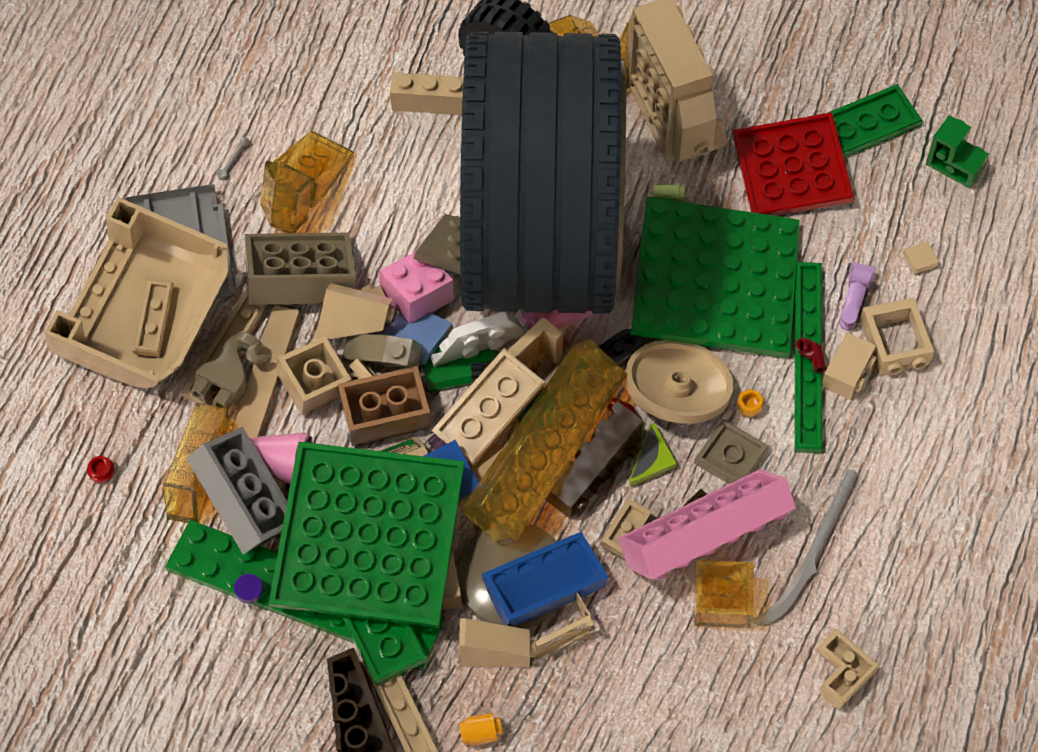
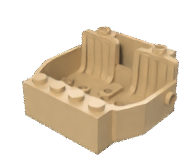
M658 0L633 8L632 20L628 27L627 43L628 87L666 163L673 160L679 162L698 155H704L707 152L725 147L727 144L724 122L716 117L714 94L711 88L712 80L715 78L713 68L710 64L706 63L701 45L696 44L693 30L689 24L686 25L682 9L679 5L676 6L674 0Z

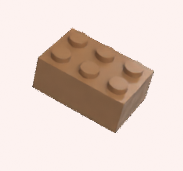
M418 366L338 384L340 401L352 446L431 428L430 411Z

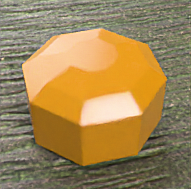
M747 389L740 393L737 408L742 415L754 417L761 413L764 398L759 391Z

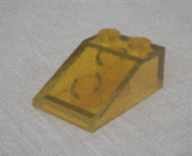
M311 130L273 161L268 186L304 206L313 208L325 197L353 158L355 152Z

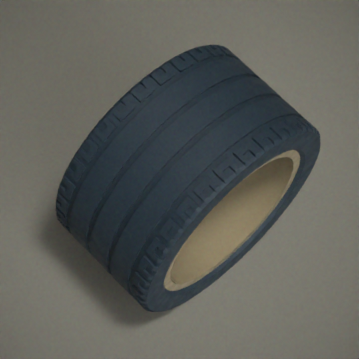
M472 31L467 36L463 76L460 168L462 305L467 311L490 309L492 312H518V309H524V312L552 313V310H558V313H586V311H592V314H609L614 309L616 288L620 287L626 166L625 61H621L620 38L616 34L592 36L590 33H564V36H557V33L530 32V35H523V32H495V34H489V32Z

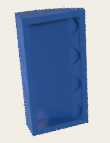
M582 531L482 573L484 584L502 624L511 627L518 626L575 601L577 593L582 598L605 588L609 578Z

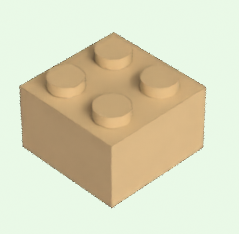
M326 336L277 359L276 373L301 415L340 398L338 384L352 380Z

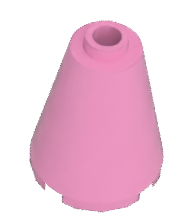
M305 432L250 438L272 477L287 484H291L298 441L313 443L310 433Z

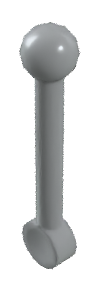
M247 137L240 139V145L225 167L217 172L219 180L227 179L228 170L242 149L249 145Z

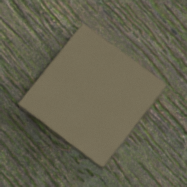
M723 419L694 459V464L730 484L753 473L769 451L770 446Z

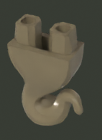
M244 331L231 336L225 342L220 356L211 362L201 365L195 372L196 381L191 389L192 396L204 401L210 392L217 395L213 400V404L223 412H226L233 404L238 405L245 394L247 386L245 368L239 352H246V358L252 364L264 363L269 360V356L266 354L258 355L263 349L262 342Z

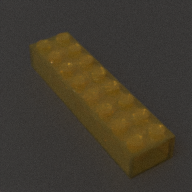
M590 339L573 345L460 511L500 546L517 542L628 374Z

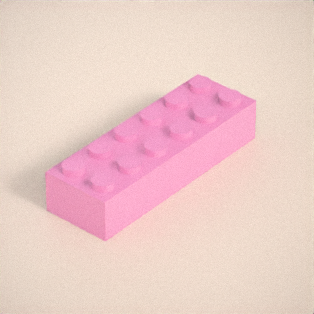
M759 469L619 537L618 541L629 569L651 580H658L667 576L668 571L676 567H686L692 563L693 559L714 553L716 548L723 544H731L738 541L740 536L747 532L761 530L764 524L771 520L785 518L788 512L796 509L787 479Z

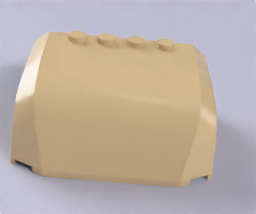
M117 197L106 217L109 236L108 243L70 314L68 315L56 310L44 334L49 352L125 384L139 388H152L169 378L182 366L228 275V247L226 243ZM147 279L174 283L160 357L136 355L132 351Z

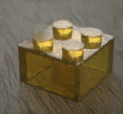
M697 560L694 573V626L751 628L754 617V562Z

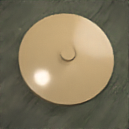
M670 340L649 343L634 352L626 368L625 385L633 401L649 414L669 422L693 424L711 420L727 408L733 392V378L726 364L714 353L696 344Z

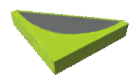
M655 423L650 424L630 476L629 485L631 487L670 471L677 466Z

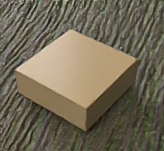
M928 241L904 249L903 255L914 275L936 268L939 265V261Z

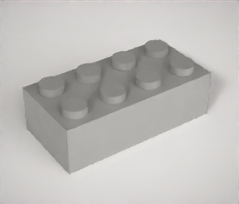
M243 427L203 444L186 458L243 555L281 535L287 500Z

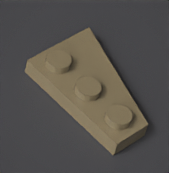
M445 213L417 249L413 259L460 275V217Z

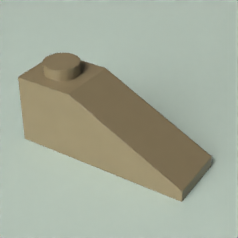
M359 334L347 336L342 359L354 361L357 358L367 364L397 369H406L414 366L419 368L423 345L413 339L389 335Z

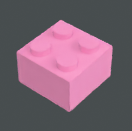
M416 252L379 270V284L385 296L393 299L392 305L410 324L453 301V279L442 268L413 259Z

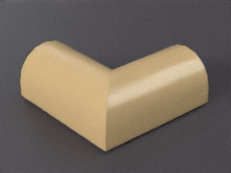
M837 628L817 647V652L836 668L833 674L820 686V693L829 704L837 709H841L879 670L880 665Z

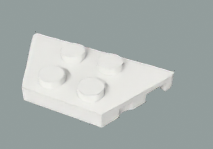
M500 312L454 328L448 335V338L439 345L442 352L432 354L430 359L433 366L436 367L462 357L471 358L476 356L479 351L488 348L491 350L497 349L505 342L522 337L529 329L525 322L520 324L518 318L510 316L507 312Z

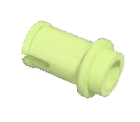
M680 182L677 185L654 183L653 197L684 201L685 185H681Z

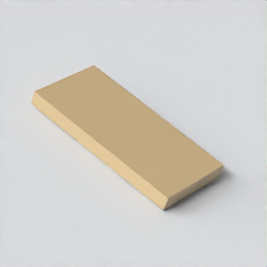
M503 349L431 431L446 444L456 439L467 462L474 467L546 383L506 349Z

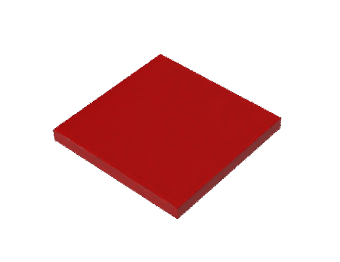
M832 112L732 130L750 212L779 216L854 202V195Z

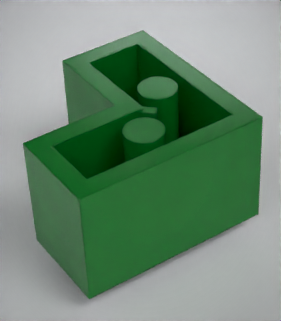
M948 115L933 136L925 165L970 189L984 170L989 153L985 152L981 147L967 142L971 126L960 119Z

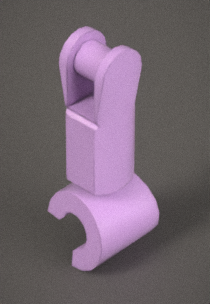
M856 262L852 263L848 278L850 286L839 324L843 330L850 331L855 327L866 289L869 290L873 283L876 268Z

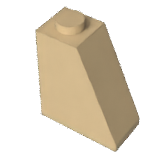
M331 283L326 289L315 340L324 336L327 339L383 331L387 323H392L395 308L391 307L393 299Z
M460 618L459 648L461 667H530V657H535V640H530V630Z

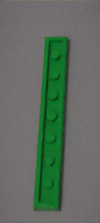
M796 262L794 300V452L821 454L822 373H815L813 371L812 361L801 355L796 349L795 344L799 338L804 337L822 346V263Z

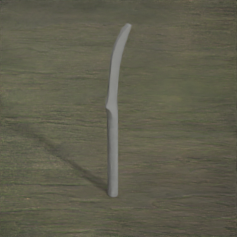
M847 470L809 552L789 588L773 606L754 618L753 624L766 625L775 622L785 615L794 604L806 582L817 572L818 556L857 476L856 471Z

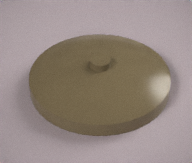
M520 522L496 524L474 536L464 548L457 567L461 598L468 610L483 622L503 625L490 599L482 573L557 541L546 531ZM559 608L515 627L527 629L539 625L550 618Z

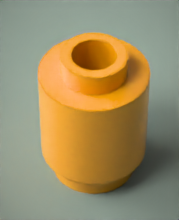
M493 712L466 717L465 721L459 722L463 745L470 744L471 746L497 742L498 735L503 734L500 717L494 718Z

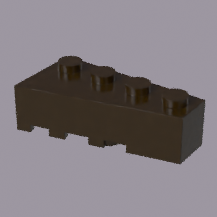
M618 400L611 408L613 415L606 422L602 419L595 427L597 430L593 434L591 442L589 443L584 440L574 456L575 461L568 460L545 488V500L569 519L576 513L581 514L588 506V500L594 494H600L607 484L606 481L612 475H618L624 467V462L629 456L633 458L642 447L643 419Z
M354 647L327 658L330 695L332 696L333 706L332 715L336 734V751L396 752L365 669Z

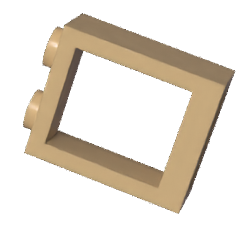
M914 297L863 308L860 324L866 341L876 345L873 356L877 357L875 366L879 375L887 373L895 375L902 370L911 368L917 370L930 365L934 350ZM909 320L919 349L887 355L877 327Z

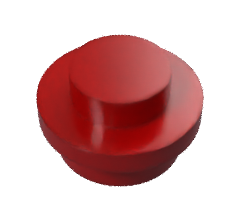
M104 456L94 457L87 466L89 478L97 483L110 480L115 473V466L112 460Z

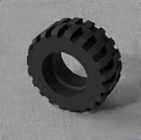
M480 0L460 24L458 38L459 46L463 49L462 54L465 57L467 36L472 31L489 32V34H495V32H523V35H530V32H554L550 31V25L547 20L544 21L542 19V14L538 10H533L527 2L523 3L520 0Z

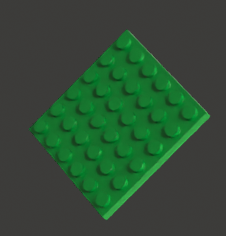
M646 196L630 335L788 359L791 347L799 219Z
M298 441L269 598L270 607L440 628L465 462Z

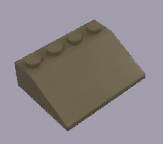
M349 232L245 234L249 305H317L324 302L326 289L331 283L356 289V273Z

